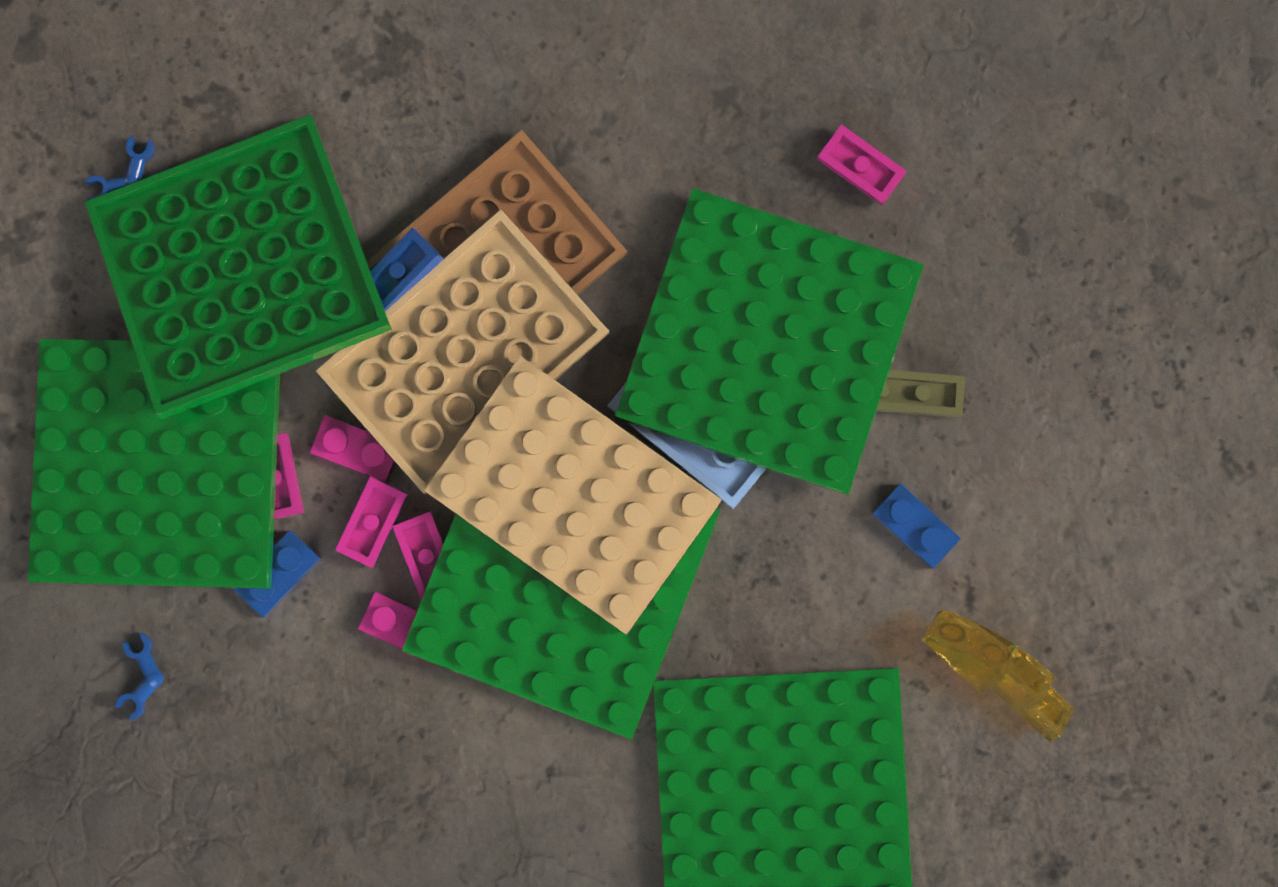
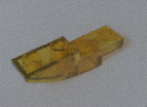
M943 609L938 611L921 640L980 694L991 688L1047 741L1052 742L1060 738L1075 708L1051 687L1056 676L1032 656L1001 635L963 616Z

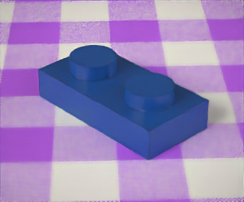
M413 227L371 270L385 311L444 259L426 238Z
M899 484L872 514L931 569H934L961 539L902 484Z
M289 530L273 547L271 589L234 588L233 590L265 618L321 558L292 530Z

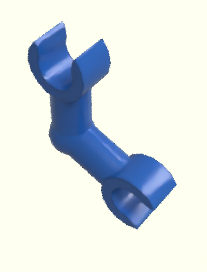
M133 136L128 139L126 150L130 155L126 176L105 180L100 176H91L85 182L90 186L102 184L103 191L98 195L101 196L142 180L145 163L155 154V146L150 139L147 142L146 150L141 154L135 153L136 139ZM98 196L89 197L88 200H91V199L96 198V197H98Z
M145 633L139 634L144 643V648L140 653L134 652L131 644L123 641L125 654L130 658L136 659L144 676L132 693L124 694L116 701L115 708H121L128 699H132L136 703V710L129 720L138 719L143 715L145 701L164 680L162 672L158 669L151 655L153 648L152 639Z

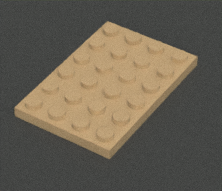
M500 210L386 310L392 330L339 350L318 368L316 372L422 493L426 495L427 492L424 490L520 356L554 380H557L607 336L609 330L508 216Z
M522 356L513 365L424 490L626 635L722 501V499Z

